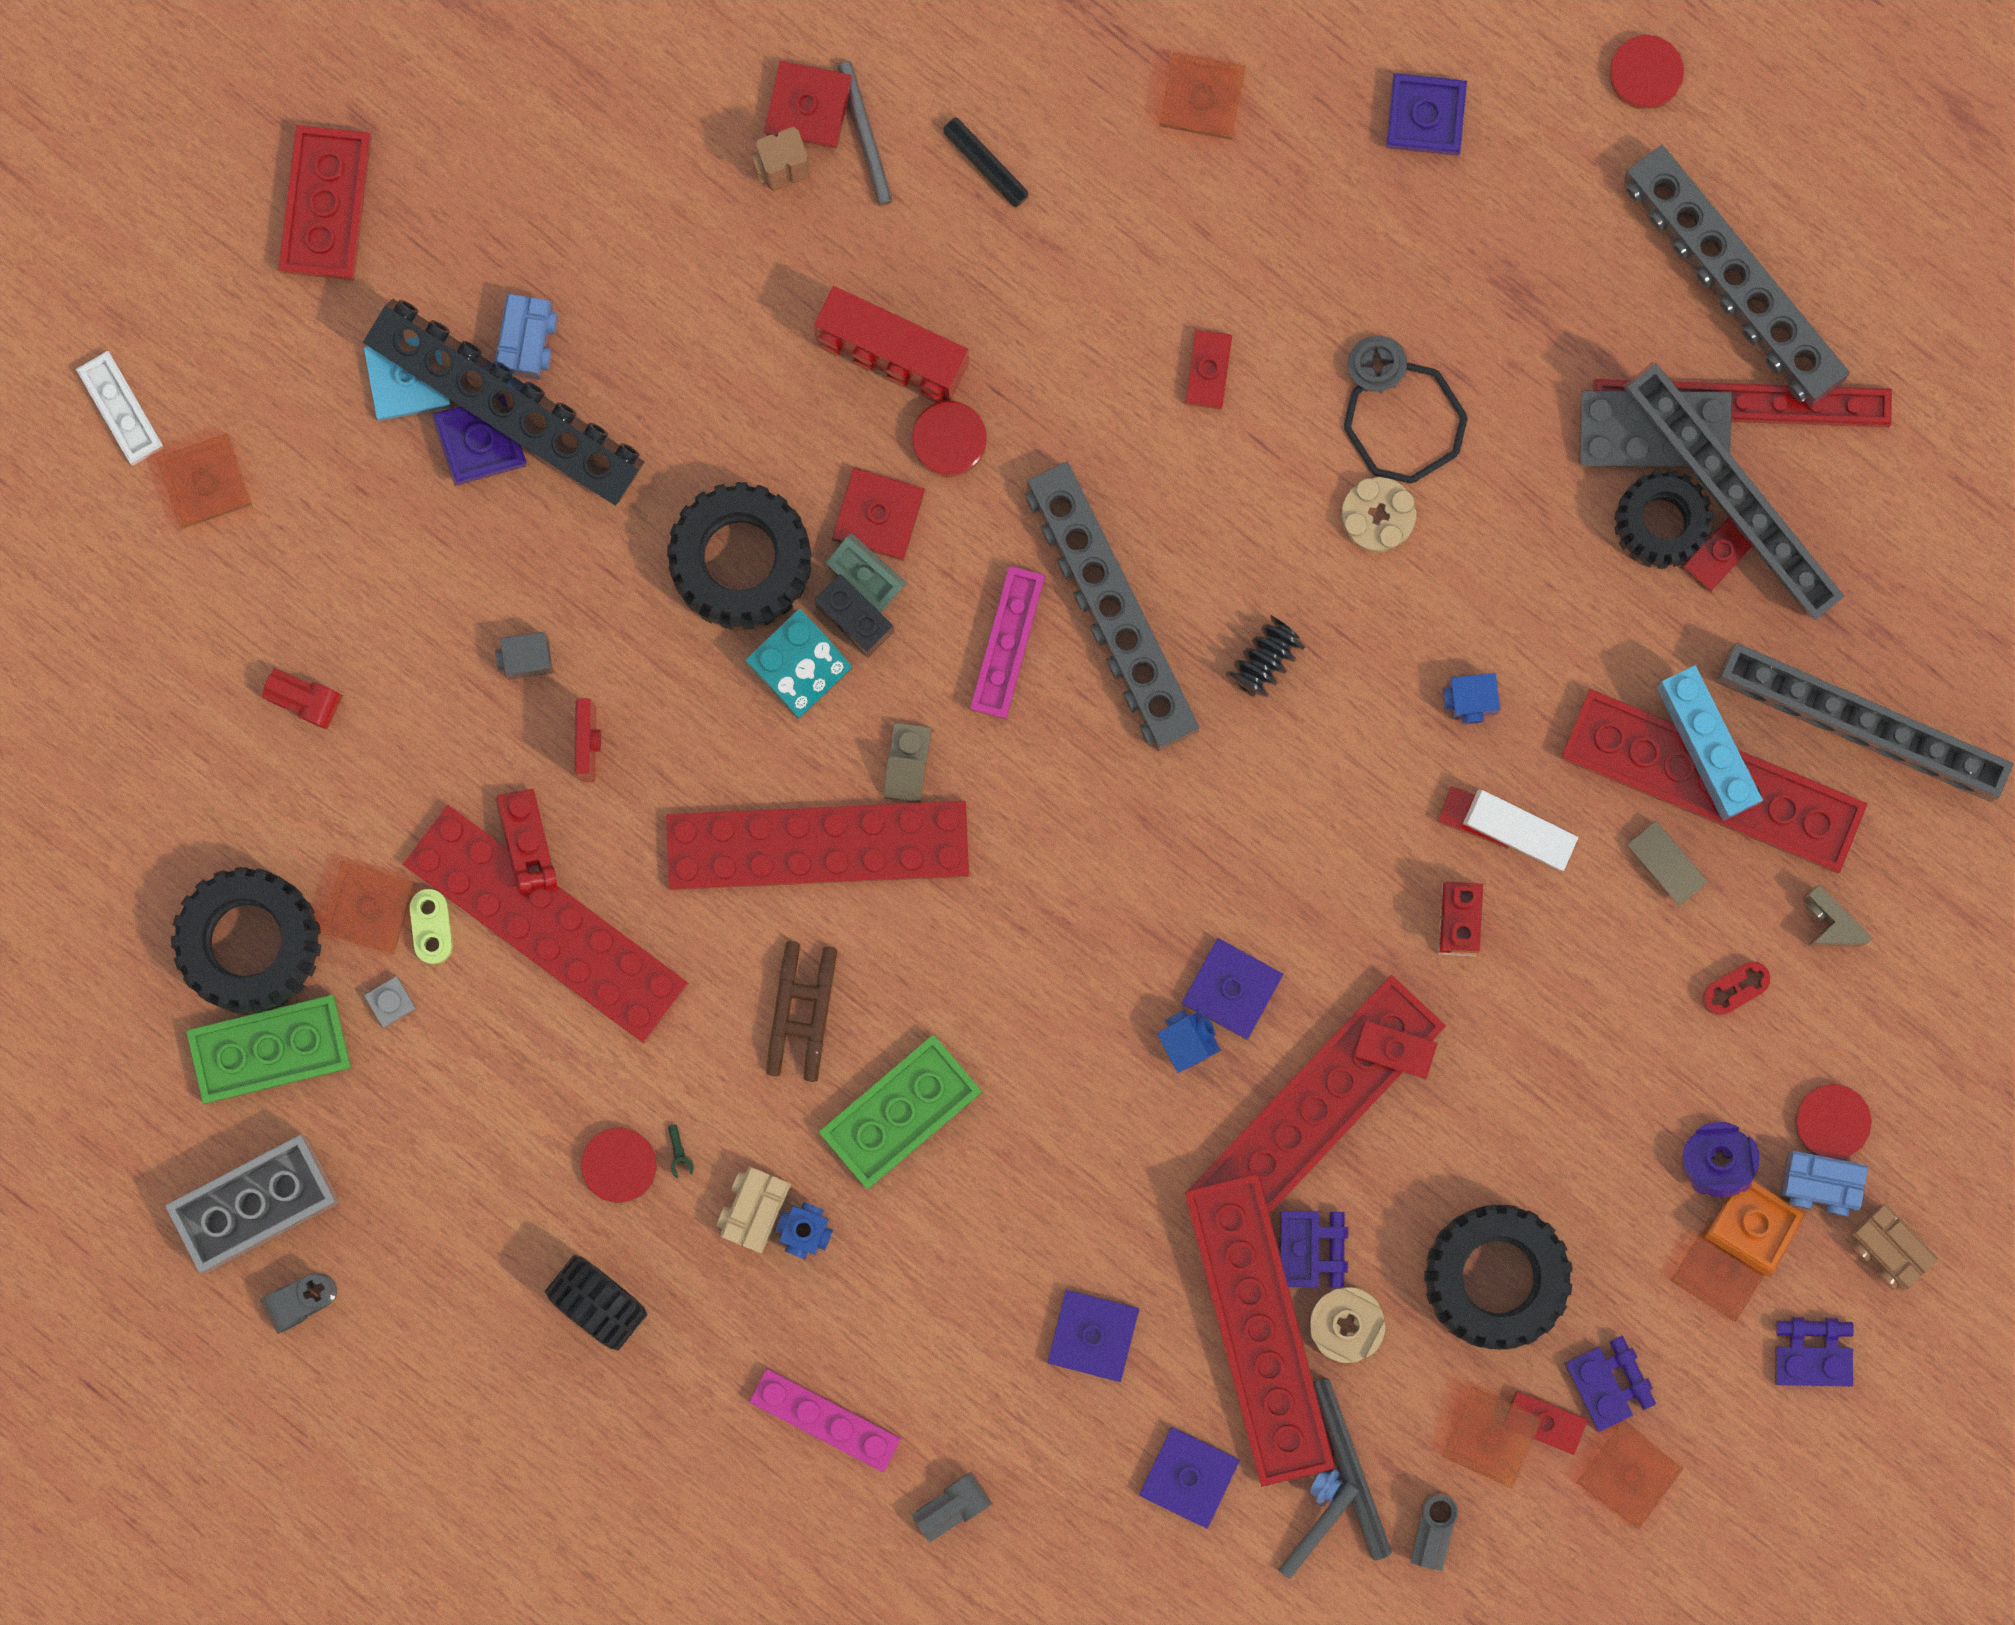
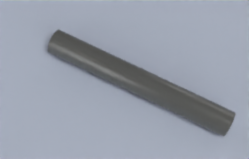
M1351 1481L1346 1483L1278 1569L1285 1577L1291 1579L1361 1491Z

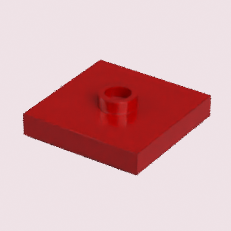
M780 60L764 133L766 135L773 134L777 137L778 132L795 127L799 130L803 142L837 149L853 76Z
M853 468L832 540L842 543L852 533L872 552L904 561L925 488Z
M577 698L575 702L574 772L582 782H595L596 752H601V729H596V706L591 698Z

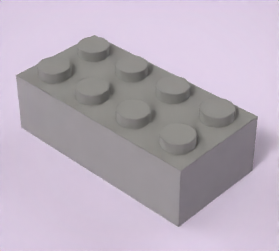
M299 1135L167 1204L165 1207L198 1272L207 1274L337 1206L341 1202L307 1136Z

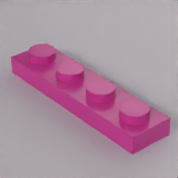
M1009 566L970 711L1004 720L1007 719L1045 575Z
M766 1369L749 1403L883 1473L901 1440L900 1437L769 1369Z

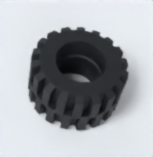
M1661 470L1653 471L1648 476L1643 475L1638 478L1621 497L1614 516V520H1617V525L1614 527L1615 534L1620 535V546L1623 550L1627 548L1631 552L1629 557L1634 561L1638 558L1643 561L1642 565L1649 568L1652 564L1658 565V569H1666L1669 565L1676 567L1685 560H1689L1705 543L1712 528L1710 527V522L1713 520V511H1709L1708 508L1711 502L1708 496L1704 497L1701 491L1704 488L1699 483L1696 485L1690 482L1692 477L1687 474L1680 477L1676 475L1677 471L1668 470L1667 473H1661ZM1654 500L1669 501L1680 510L1684 519V528L1679 536L1673 539H1661L1652 535L1647 530L1643 522L1642 513L1644 507L1649 502Z
M573 1255L545 1290L550 1302L609 1349L619 1351L647 1316L644 1306L581 1256Z

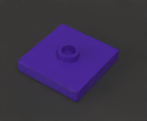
M1394 73L1386 148L1459 156L1467 81Z
M504 394L498 396L501 404L508 407ZM462 406L433 413L432 419L454 486L526 467L527 462L519 443Z
M1217 938L1186 994L1182 1005L1194 1012L1201 1011L1202 1015L1207 1019L1248 1040L1280 982L1283 973Z
M1066 1290L1047 1363L1121 1382L1139 1308Z
M1171 1427L1139 1496L1208 1529L1240 1460Z

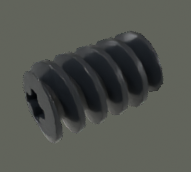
M1272 615L1270 618L1275 626L1264 624L1261 628L1266 638L1255 636L1252 639L1257 650L1246 648L1243 651L1248 662L1237 659L1234 666L1238 673L1231 671L1226 673V677L1235 686L1251 697H1254L1256 694L1268 697L1269 693L1263 686L1264 683L1275 686L1278 684L1272 674L1273 671L1285 674L1287 670L1281 661L1283 659L1292 662L1296 660L1290 649L1294 647L1304 650L1305 648L1300 637L1285 623Z

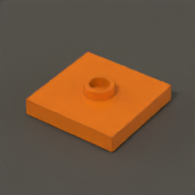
M1752 1181L1748 1190L1726 1197L1705 1238L1762 1274L1770 1277L1775 1272L1805 1213Z

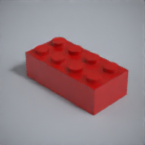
M834 285L814 323L816 340L821 342L819 347L836 356L843 352L854 357L853 363L870 372H873L875 367L888 373L886 378L901 387H906L909 383L921 389L920 395L936 403L940 402L941 399L951 401L969 364L968 348Z

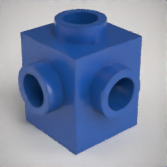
M803 1202L801 1208L793 1206L790 1213L783 1211L776 1232L782 1234L779 1241L787 1244L785 1252L806 1259L808 1253L817 1255L818 1249L826 1250L833 1229L827 1227L830 1220L822 1217L824 1209ZM801 1223H807L811 1227L810 1235L805 1238L799 1237L796 1232L797 1226Z

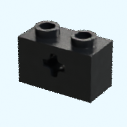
M841 574L814 599L815 606L868 658L894 633V626Z

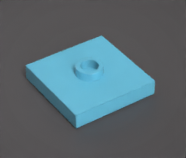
M419 337L405 339L412 346L419 345ZM369 346L364 347L378 421L451 408V402L448 397ZM437 350L435 353L436 360L440 365L444 366L441 350Z

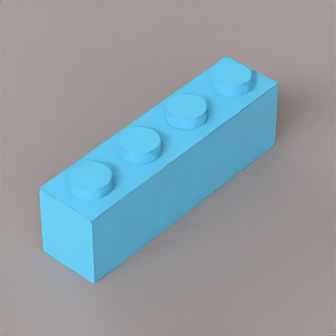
M1696 665L1661 681L1656 686L1659 695L1722 821L1763 801Z

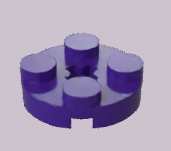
M1712 1122L1701 1126L1688 1139L1682 1155V1166L1687 1179L1691 1182L1692 1188L1697 1193L1715 1197H1730L1750 1188L1759 1166V1151L1755 1141L1750 1136L1747 1137L1744 1133L1738 1131L1739 1127L1726 1122ZM1717 1152H1721L1723 1157L1726 1159L1730 1158L1731 1162L1726 1163L1725 1167H1720L1711 1160L1715 1159Z

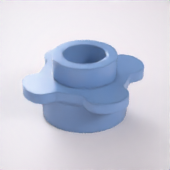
M1328 1470L1318 1474L1310 1489V1495L1317 1498V1503L1324 1507L1328 1501L1332 1502L1343 1487V1483L1340 1481L1342 1474L1337 1470L1332 1472Z

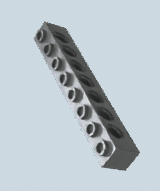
M1660 145L1627 171L1624 179L1626 183L1624 188L1634 202H1642L1650 212L1648 213L1650 222L1658 231L1665 230L1673 240L1671 246L1676 254L1683 260L1688 258L1696 268L1694 274L1705 288L1711 286L1720 297L1717 301L1722 310L1729 317L1734 315L1743 325L1741 331L1745 338L1752 345L1758 344L1766 353L1764 359L1768 366L1776 374L1781 372L1789 381L1788 389L1800 403L1805 401L1811 408L1846 380L1850 373L1663 145ZM1659 186L1667 187L1671 190L1673 197L1668 200L1659 199L1655 195L1654 189ZM1684 214L1690 215L1694 218L1696 226L1684 228L1678 223L1677 217ZM1704 243H1712L1719 249V254L1714 257L1706 256L1701 251L1700 246ZM1735 271L1740 274L1743 282L1739 285H1731L1724 279V273ZM1754 299L1759 300L1765 305L1766 311L1761 314L1753 313L1749 310L1747 302ZM1774 328L1784 329L1789 335V340L1787 342L1775 341L1771 336V330ZM1800 356L1808 358L1812 362L1813 369L1809 371L1798 369L1794 359Z
M1650 363L1623 385L1624 389L1808 617L1816 620L1845 597L1657 363Z
M1068 461L1027 480L1029 491L1024 493L1026 501L1033 513L1040 512L1045 522L1040 528L1048 545L1056 544L1062 556L1057 559V563L1065 579L1067 580L1072 577L1078 588V591L1073 592L1075 600L1082 613L1089 611L1095 623L1090 625L1091 632L1099 646L1105 644L1111 655L1110 658L1106 659L1111 673L1115 679L1122 677L1128 689L1123 692V696L1131 712L1133 713L1138 710L1144 722L1139 728L1147 745L1155 744L1159 752L1198 733L1200 727ZM1064 500L1070 505L1071 511L1064 517H1057L1051 513L1050 505L1054 501ZM1073 533H1080L1085 536L1088 543L1081 550H1073L1068 547L1066 539ZM1096 566L1103 571L1104 578L1099 583L1091 584L1083 578V571L1087 567ZM1106 599L1115 600L1120 606V612L1113 617L1104 616L1099 610L1100 603ZM1123 632H1128L1134 635L1137 644L1131 650H1122L1116 644V637ZM1137 666L1149 667L1153 672V679L1146 684L1136 682L1132 676V671ZM1155 699H1163L1168 703L1170 711L1164 717H1156L1150 713L1149 703Z
M1735 643L1729 649L1715 682L1989 802L2000 798L2014 764L1738 643Z

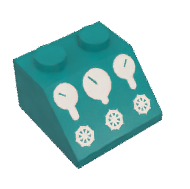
M800 608L745 660L747 666L798 719L853 668L828 637Z

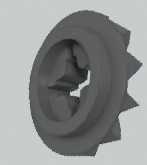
M1385 336L1365 338L1357 343L1350 352L1348 358L1349 374L1353 383L1362 387L1365 392L1370 390L1382 394L1384 390L1396 388L1398 382L1406 374L1407 357L1405 351L1399 343ZM1374 353H1378V357L1381 358L1383 364H1388L1382 367V373L1379 377H1377V373H1375L1373 368H1367V366L1373 365Z

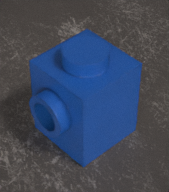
M1496 673L1453 677L1449 680L1448 688H1443V703L1445 711L1451 710L1452 719L1461 718L1462 724H1475L1484 722V716L1497 715L1500 711Z
M1185 1010L1165 1020L1168 1027L1157 1033L1177 1073L1187 1070L1221 1051L1214 1038V1027L1209 1019L1203 1017L1201 1011L1189 1016Z

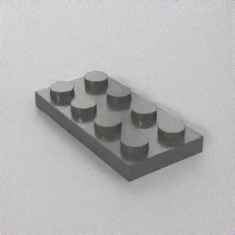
M1581 391L1580 466L1687 467L1627 391ZM1679 391L1730 454L1732 392Z

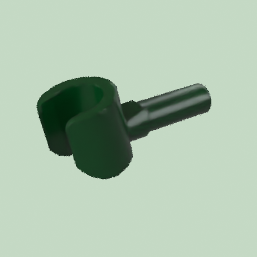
M677 1125L668 1126L674 1154L671 1172L673 1176L678 1178L675 1165L680 1161H685L689 1164L690 1174L692 1175L694 1163L689 1156L685 1155Z

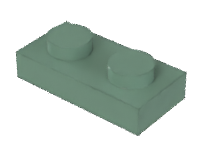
M852 533L845 538L826 562L838 575L841 574L880 613L888 607L907 584L902 577Z

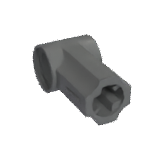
M972 1471L943 1490L944 1494L930 1501L912 1515L929 1543L962 1520L964 1522L968 1521L992 1504V1501Z
M1435 1492L1429 1494L1424 1499L1410 1563L1443 1571L1453 1525L1458 1517L1456 1503L1449 1495L1443 1492ZM1436 1501H1445L1450 1506V1513L1444 1520L1437 1521L1430 1517V1507Z

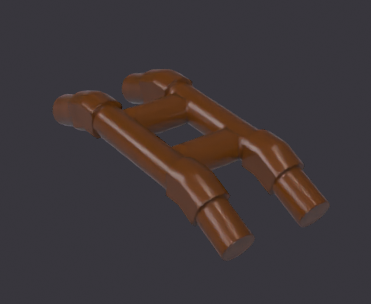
M788 941L785 945L780 971L766 1074L770 1076L781 1075L786 1035L807 1038L808 1044L803 1079L809 1082H816L819 1076L838 951L834 947L823 948L817 987L795 984L800 944L795 941ZM792 998L814 1001L811 1024L789 1021Z

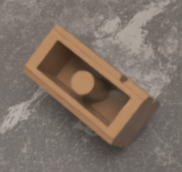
M791 127L778 132L777 137L772 134L757 139V152L752 153L751 157L760 184L767 181L768 187L774 191L789 186V181L797 183L810 177L809 159L798 129Z
M1886 1203L1880 1204L1848 1235L1854 1241L1851 1245L1853 1251L1865 1262L1872 1259L1881 1269L1877 1275L1892 1290L1897 1286L1900 1290L1909 1289L1939 1259Z

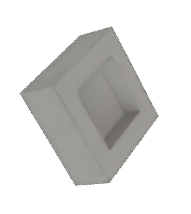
M397 976L364 995L383 1028L392 1025L417 1010Z

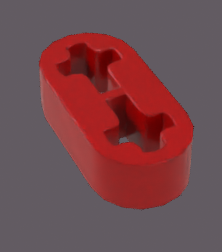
M1749 962L1728 973L1705 989L1702 997L1704 1007L1714 1015H1724L1759 996L1769 987L1771 976L1768 969L1759 962ZM1747 969L1751 973L1759 972L1762 978L1757 981L1758 989L1750 985L1741 990L1738 986V983L1747 978L1745 972ZM1732 987L1735 994L1725 1000L1726 1008H1723L1721 1004L1715 1006L1712 1004L1711 999L1715 997L1713 991L1715 988L1720 992H1724Z

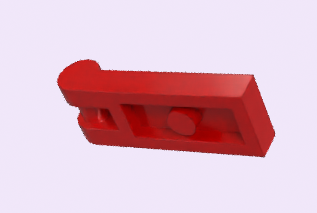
M534 789L497 795L496 804L518 893L531 892V888L543 886L544 889L556 888V873L551 862ZM538 865L539 872L528 873L526 867Z

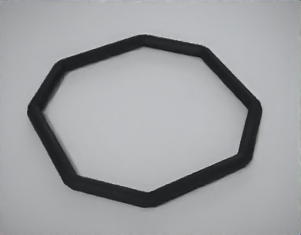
M1407 363L1406 370L1434 376L1460 416L1453 451L1412 476L1377 469L1351 428L1358 395L1364 391L1360 386L1355 387L1351 392L1344 429L1371 473L1379 477L1405 483H1415L1458 456L1466 428L1467 414L1438 370Z

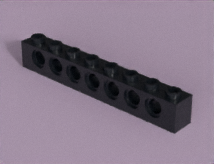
M392 299L384 306L365 337L364 344L615 506L619 503L645 461L639 458L640 454L637 450L625 443L619 445L607 437L608 433L599 425L591 422L586 424L575 417L577 413L568 405L561 402L555 404L544 397L545 392L540 387L531 382L524 384L512 376L513 371L503 363L498 361L490 362L481 356L482 351L468 341H462L461 343L449 335L450 330L443 324L435 320L429 322L419 316L418 309L409 302ZM404 330H412L418 335V346H412L405 341ZM437 350L445 351L450 356V366H442L437 362L435 357ZM467 371H475L480 374L483 380L481 387H475L469 383ZM500 391H505L512 395L514 407H506L501 404L498 398ZM530 413H541L546 420V427L540 428L533 425L530 420ZM564 432L573 434L577 439L578 446L576 448L567 447L562 442L561 434ZM593 454H604L609 460V467H598L593 461Z

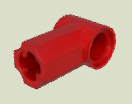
M274 668L267 678L261 697L277 706L297 713L299 718L327 730L343 695L315 682L310 684Z

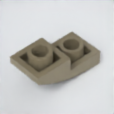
M1657 821L1627 844L1679 907L1709 883Z

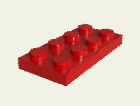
M296 125L278 267L280 273L354 281L371 145L370 133Z

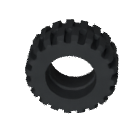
M736 482V486L726 487L725 483L714 486V491L705 494L703 491L694 497L696 501L690 507L686 505L679 513L680 519L678 523H674L670 532L671 541L667 547L672 580L685 604L709 623L715 622L721 624L722 628L732 630L733 627H743L744 630L755 629L754 625L765 623L766 626L774 622L775 617L783 613L785 615L793 608L792 603L796 598H800L805 590L804 585L810 576L812 557L806 528L797 511L788 505L787 500L779 494L774 495L770 493L769 489L764 486L750 487L747 482ZM733 523H750L761 528L770 537L775 549V561L769 576L759 585L746 590H731L719 585L710 576L705 565V549L709 539L716 531Z
M235 867L234 871L227 872L222 870L214 873V878L208 881L203 879L195 885L197 890L191 896H185L181 902V905L184 907L180 915L175 914L172 924L176 927L175 936H171V948L175 949L176 957L173 959L177 969L184 976L183 980L189 988L198 993L199 997L222 1009L236 1013H260L268 1011L271 1007H280L289 1002L288 998L294 993L299 994L305 988L303 983L308 976H313L316 970L314 965L316 956H320L321 944L318 943V935L321 934L319 923L314 917V909L295 886L280 876H276L266 870ZM245 905L257 906L268 911L277 921L281 931V947L276 959L266 970L251 976H240L228 972L218 963L212 950L213 932L219 920L231 909Z
M1487 1205L1469 1210L1457 1216L1437 1235L1433 1247L1429 1249L1426 1258L1428 1260L1427 1268L1424 1271V1282H1426L1428 1291L1426 1295L1429 1304L1432 1305L1435 1311L1434 1315L1455 1337L1476 1347L1498 1350L1514 1349L1538 1340L1541 1335L1548 1333L1555 1326L1554 1323L1559 1316L1563 1315L1567 1308L1565 1304L1568 1295H1571L1573 1284L1570 1283V1273L1573 1272L1572 1263L1568 1261L1565 1252L1567 1248L1563 1240H1559L1554 1233L1556 1230L1549 1223H1545L1538 1218L1539 1215L1529 1210L1520 1209L1518 1206ZM1492 1241L1507 1242L1518 1247L1527 1256L1533 1269V1286L1528 1298L1518 1308L1506 1313H1491L1479 1308L1468 1297L1463 1284V1269L1470 1254L1479 1246Z

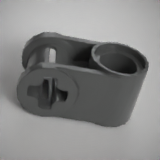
M311 1274L268 1294L260 1301L277 1334L300 1324L310 1315L334 1302L337 1296V1286L334 1280L325 1274ZM312 1283L324 1285L325 1290L320 1293L322 1299L319 1297L311 1298L310 1292L314 1290Z

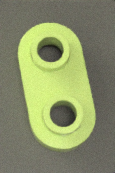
M433 889L421 890L415 894L410 903L414 950L416 955L425 963L437 965L445 962L453 950L449 905L446 898L440 892ZM426 901H432L435 904L434 912L429 915L424 914L422 911V905ZM431 938H436L439 941V948L434 952H430L426 948V943Z

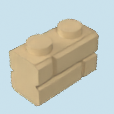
M750 1166L746 1173L739 1171L731 1189V1192L737 1194L731 1208L724 1206L716 1227L722 1229L720 1237L763 1254L792 1184Z

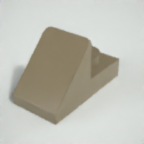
M894 722L890 755L887 762L884 798L921 803L931 736L930 727Z
M1820 884L1803 897L1808 903L1806 910L1820 923L1825 920L1829 924L1809 946L1861 947L1873 939Z

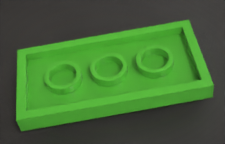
M335 995L186 1030L203 1104H210L352 1069Z
M933 1034L821 1129L819 1133L868 1190L978 1097L982 1091Z

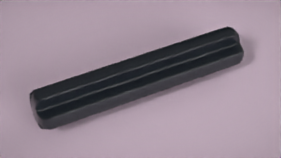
M953 118L944 126L943 132L950 141L1014 207H1018L1028 198V190L959 118Z

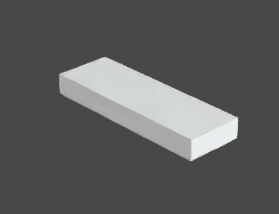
M109 351L76 369L132 466L165 448Z
M1484 790L1477 791L1463 822L1464 825L1558 871H1564L1579 838Z

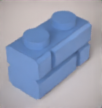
M513 294L506 295L495 361L508 366L513 371V376L539 380L541 379L542 370H549L552 349L546 348L549 334L555 335L558 324V312H553L551 301Z
M1790 1151L1787 1155L1785 1175L1780 1194L1782 1197L1790 1198L1789 1205L1811 1209L1812 1203L1827 1205V1213L1849 1217L1850 1210L1858 1211L1861 1208L1868 1165Z

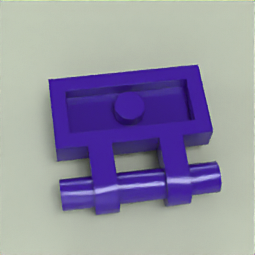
M1281 1211L1280 1256L1288 1287L1318 1288L1319 1272L1329 1273V1288H1344V1273H1348V1261H1345V1239H1348L1349 1227H1345V1212H1330V1227H1319V1211ZM1319 1238L1330 1239L1329 1261H1319Z
M1792 1317L1791 1321H1776V1335L1790 1336V1347H1775V1385L1853 1386V1348H1838L1839 1337H1853V1322H1839L1838 1318H1825V1321H1805L1804 1317ZM1824 1336V1348H1804V1337Z
M1623 1335L1609 1341L1616 1355L1605 1359L1600 1347H1596L1564 1363L1597 1432L1633 1416L1627 1401L1637 1397L1643 1410L1656 1405L1650 1391L1653 1387L1648 1378L1644 1379L1635 1361L1638 1358L1633 1347H1628ZM1620 1366L1631 1385L1623 1390L1620 1389L1612 1373V1370Z

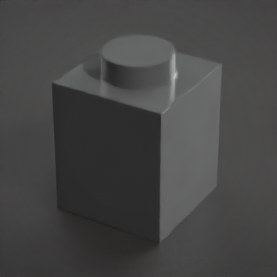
M545 632L500 638L501 649H495L498 671H505V675L509 680L553 673L549 641Z

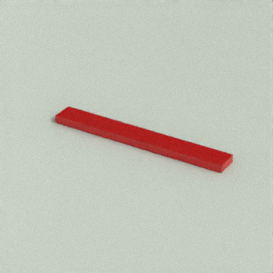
M1595 379L1593 391H1626L1623 385L1629 380ZM1671 381L1679 391L1732 392L1731 422L1861 427L1891 426V388L1837 387L1810 408L1805 401L1800 403L1794 398L1788 389V385Z

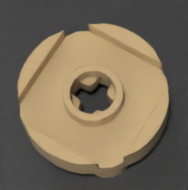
M1383 477L1363 479L1350 490L1344 500L1341 520L1345 532L1349 535V539L1354 545L1368 552L1382 553L1400 546L1408 539L1415 526L1416 509L1413 496L1404 486L1392 479ZM1378 505L1385 507L1384 512L1389 515V520H1381L1379 525L1372 523L1373 516L1368 514L1370 508L1376 509Z
M1353 1287L1334 1289L1323 1295L1314 1305L1309 1320L1310 1337L1317 1349L1327 1358L1340 1363L1359 1362L1372 1355L1381 1345L1386 1330L1384 1315L1377 1300L1369 1293ZM1350 1314L1355 1317L1353 1324L1358 1328L1355 1333L1348 1332L1346 1336H1343L1339 1333L1341 1327L1337 1324V1320L1339 1317L1346 1319Z

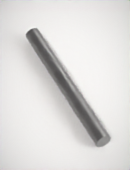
M844 62L838 65V70L840 73L853 76L848 103L879 206L887 205L893 202L854 68L852 62Z

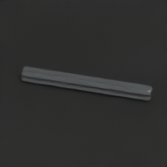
M1328 1378L1314 1381V1386L1324 1425L1345 1485L1348 1481H1351L1361 1490L1353 1499L1352 1505L1373 1560L1386 1558L1391 1555L1392 1551L1333 1387Z

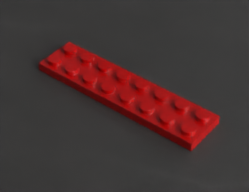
M1589 689L1560 758L1837 874L1841 872L1868 805L1866 802L1738 750L1763 801L1722 821L1674 723L1592 689Z
M966 801L666 814L669 890L969 877Z
M449 805L446 806L403 863L405 867L642 1043H645L689 984L559 886L551 889H544L543 886L531 888V892L519 894L507 848ZM532 866L526 867L528 873L538 872Z
M1391 974L1188 1190L1259 1172L1270 1214L1403 1073L1354 1057L1364 1021H1370L1433 1041L1446 1025Z
M1259 1172L1185 1191L1261 1487L1335 1469L1333 1455Z

